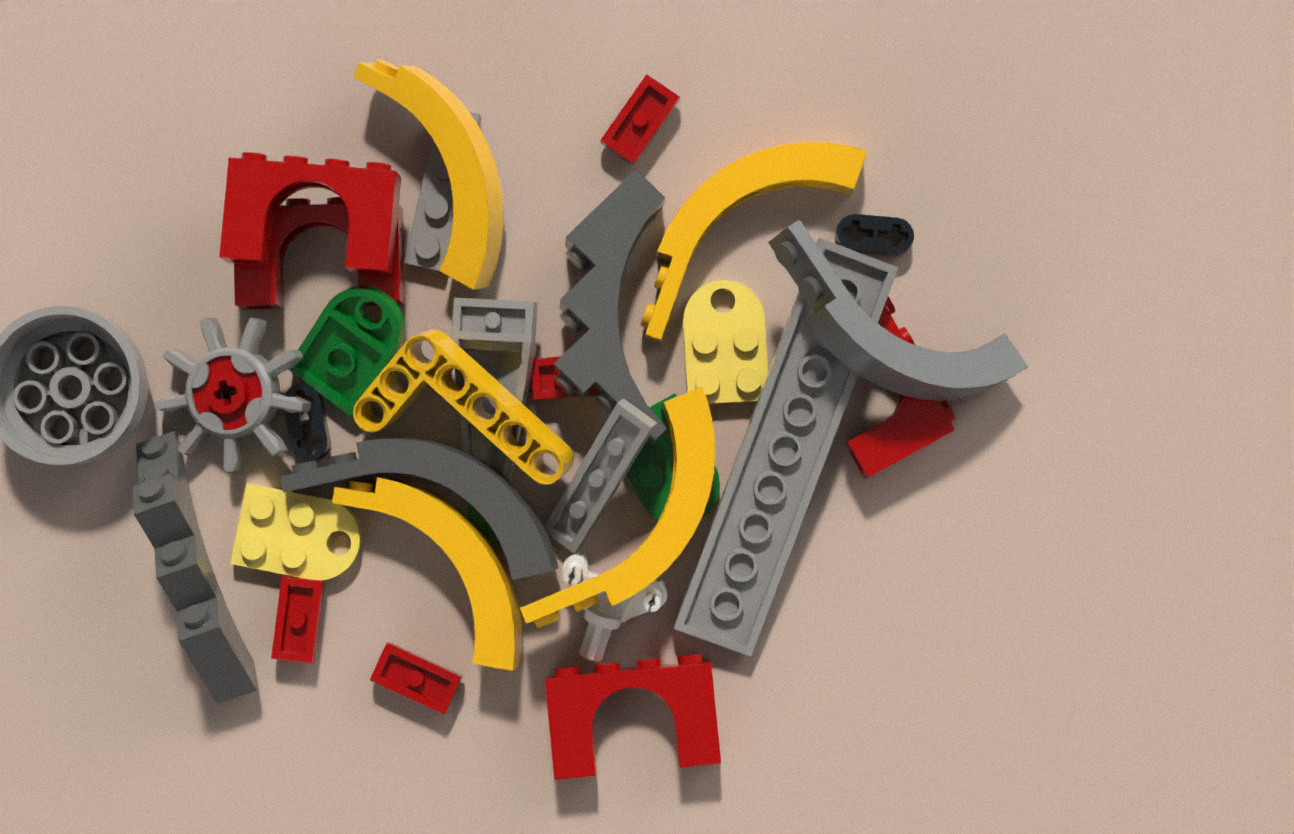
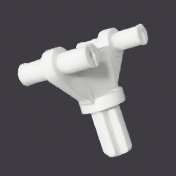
M580 552L569 556L562 566L563 580L566 584L569 583L570 586L598 576V574L588 571L587 556L584 553L580 556ZM657 578L634 596L612 607H609L603 592L597 594L599 603L584 609V618L588 621V625L579 650L580 655L589 661H601L612 630L618 629L621 622L623 623L628 619L649 611L655 612L664 605L668 593L665 582L662 579L659 582Z

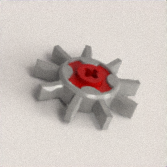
M204 318L200 320V325L209 353L196 361L185 352L178 350L165 351L163 358L173 367L189 375L184 395L166 396L155 402L156 410L177 412L188 408L192 418L197 423L178 448V451L183 455L195 454L202 448L210 435L223 438V466L226 472L242 470L243 437L255 435L264 449L272 456H282L288 451L283 440L275 433L269 423L274 418L278 409L290 413L310 411V402L300 397L281 395L278 379L279 374L295 367L304 357L301 351L290 350L279 354L268 362L263 356L258 354V348L264 336L267 321L260 318H250L245 327L240 346L232 348L227 347L217 318ZM236 388L237 394L230 398V391Z

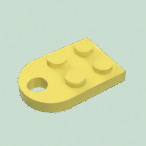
M720 280L708 283L691 296L683 316L687 392L703 387L709 405L757 402L768 374L765 315L761 302L749 288L738 282ZM720 290L729 292L734 298V307L725 313L717 312L711 305L712 295Z
M246 483L230 564L304 579H332L349 570L357 560L362 546L361 527L349 508L345 505L333 504L331 499L290 491L283 492L280 489ZM338 531L347 533L351 539V547L344 555L333 553L329 546L331 536Z

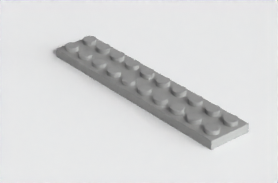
M818 238L817 246L858 305L878 323L899 267ZM799 291L673 624V629L750 657L752 656L858 373L834 356L806 324L804 319L815 311L809 302L801 296Z

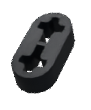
M852 214L840 221L835 231V239L838 245L861 254L893 257L900 256L909 249L914 240V231L906 220L898 217ZM855 223L858 224V231L871 233V238L861 237L856 244H851L850 237L843 235V230H849L851 224ZM892 227H898V233L905 235L906 240L900 241L897 248L891 247L889 239L877 238V234H887L891 231Z
M297 384L292 386L285 396L300 397L299 393L304 391L305 396L314 399V404H311L310 411H307L309 420H304L303 412L290 413L284 411L290 444L298 458L305 461H318L328 454L331 445L323 398L313 387L307 384ZM310 425L312 435L321 438V444L315 446L314 454H310L309 449L301 448V441L307 439L305 426Z

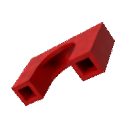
M243 152L241 158H228L219 258L232 264L269 266L273 223L277 210L292 194L303 189L321 188L340 196L348 211L349 230L345 268L351 273L393 276L401 177L397 171L391 170V165L380 162H367L366 168L350 167V162L340 159H325L324 165L308 164V158L291 155L283 156V162L268 161L267 155L253 152Z
M341 197L327 198V204L312 205L310 199L292 198L286 200V205L279 207L273 223L269 266L234 264L235 306L242 310L284 309L283 261L288 247L300 234L313 228L330 227L348 235L349 215ZM399 204L393 276L358 273V286L366 285L378 288L387 293L397 305H405L403 208ZM367 301V303H366L365 306H379V305L376 304L375 302Z
M888 296L878 324L893 335L915 345L908 330L905 327L899 329L891 314L896 311ZM900 394L899 402L894 412L884 422L844 444L861 475L866 479L953 432L955 428L951 422L955 421L956 417L946 400H924Z
M687 654L677 656L678 663L661 665V658H647L636 660V667L620 669L619 662L595 664L594 672L579 673L578 666L553 668L554 675L545 678L554 780L596 776L594 716L600 704L609 695L625 688H643L652 691L667 703L675 720L679 767L720 764L721 755L711 661H702V654Z

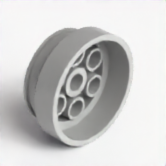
M53 306L23 315L0 334V439L9 448L35 462L61 466H77L95 462L108 456L130 438L145 410L148 395V378L145 363L139 349L121 327L111 320L85 309ZM91 339L95 345L94 354L88 360H83L80 356V347L85 341ZM51 348L55 356L54 363L51 367L44 370L40 364V358L45 350ZM119 369L122 373V383L116 390L111 391L107 385V377L110 372ZM78 378L82 383V392L76 399L72 400L68 396L67 388L73 379ZM38 387L42 394V400L36 408L32 409L28 404V394L32 389ZM106 408L109 412L110 420L104 429L99 430L95 425L94 418L100 409ZM65 417L69 422V432L64 438L59 439L55 433V424L60 418Z

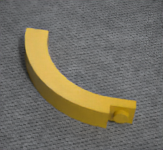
M376 59L375 63L359 62L353 78L389 96L410 111L431 135L446 165L453 197V223L449 246L439 271L473 290L489 287L497 266L502 244L504 226L503 198L495 160L477 122L463 103L446 86L419 67L400 65L398 68L381 59Z
M377 477L375 491H373L374 483L358 480H349L348 486L334 487L333 504L378 511L402 519L428 535L450 558L463 580L472 606L475 630L472 664L510 671L521 666L522 622L513 582L494 545L473 520L438 494L411 482L396 478Z

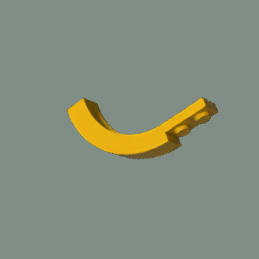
M828 142L782 144L742 157L706 180L676 213L657 250V257L671 261L670 266L661 265L654 288L661 290L656 305L648 303L640 326L647 328L645 338L661 343L692 256L703 237L720 218L746 200L778 189L813 187L851 196L867 151L848 145Z
M703 387L672 398L661 405L672 442L673 473L670 492L664 510L650 535L635 552L614 568L519 608L526 624L534 621L536 627L540 628L561 618L558 610L570 605H574L576 612L599 603L597 594L601 592L604 593L609 607H612L634 596L650 585L682 553L703 516L714 476V427Z

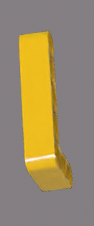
M436 329L427 330L409 338L358 399L353 409L354 420L359 428L367 432L380 431L395 423L423 389L430 385L539 484L547 485L554 483L570 471L574 462L571 448L449 336ZM423 341L430 343L433 347L434 357L432 360L426 358L422 353L421 346ZM453 369L461 371L464 375L465 384L463 388L453 382ZM398 371L404 373L408 379L409 385L407 390L400 387L397 382ZM483 397H488L494 402L496 407L495 415H490L483 409ZM373 402L380 404L384 412L383 419H379L373 413ZM514 425H519L525 430L527 435L526 443L516 440L512 432ZM544 453H549L556 458L558 463L557 471L546 467L543 461Z

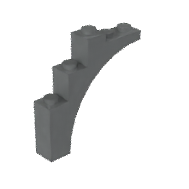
M636 169L566 236L565 247L568 249L566 252L567 257L577 268L582 271L587 268L589 272L560 299L559 309L563 312L560 318L575 333L582 330L585 334L554 363L553 371L557 374L554 381L570 397L576 393L583 400L595 389L598 392L595 396L596 400L610 414L616 404L625 399L656 421L657 425L647 440L653 446L664 436L667 428L646 404L630 375L621 346L618 321L620 283L627 260L641 234L663 209L665 197Z
M173 431L161 436L151 437L144 442L136 444L138 485L132 486L134 516L154 547L156 578L177 611L179 642L217 704L257 691L254 660L233 621L211 566L190 496L183 454L178 451L181 441L176 432Z

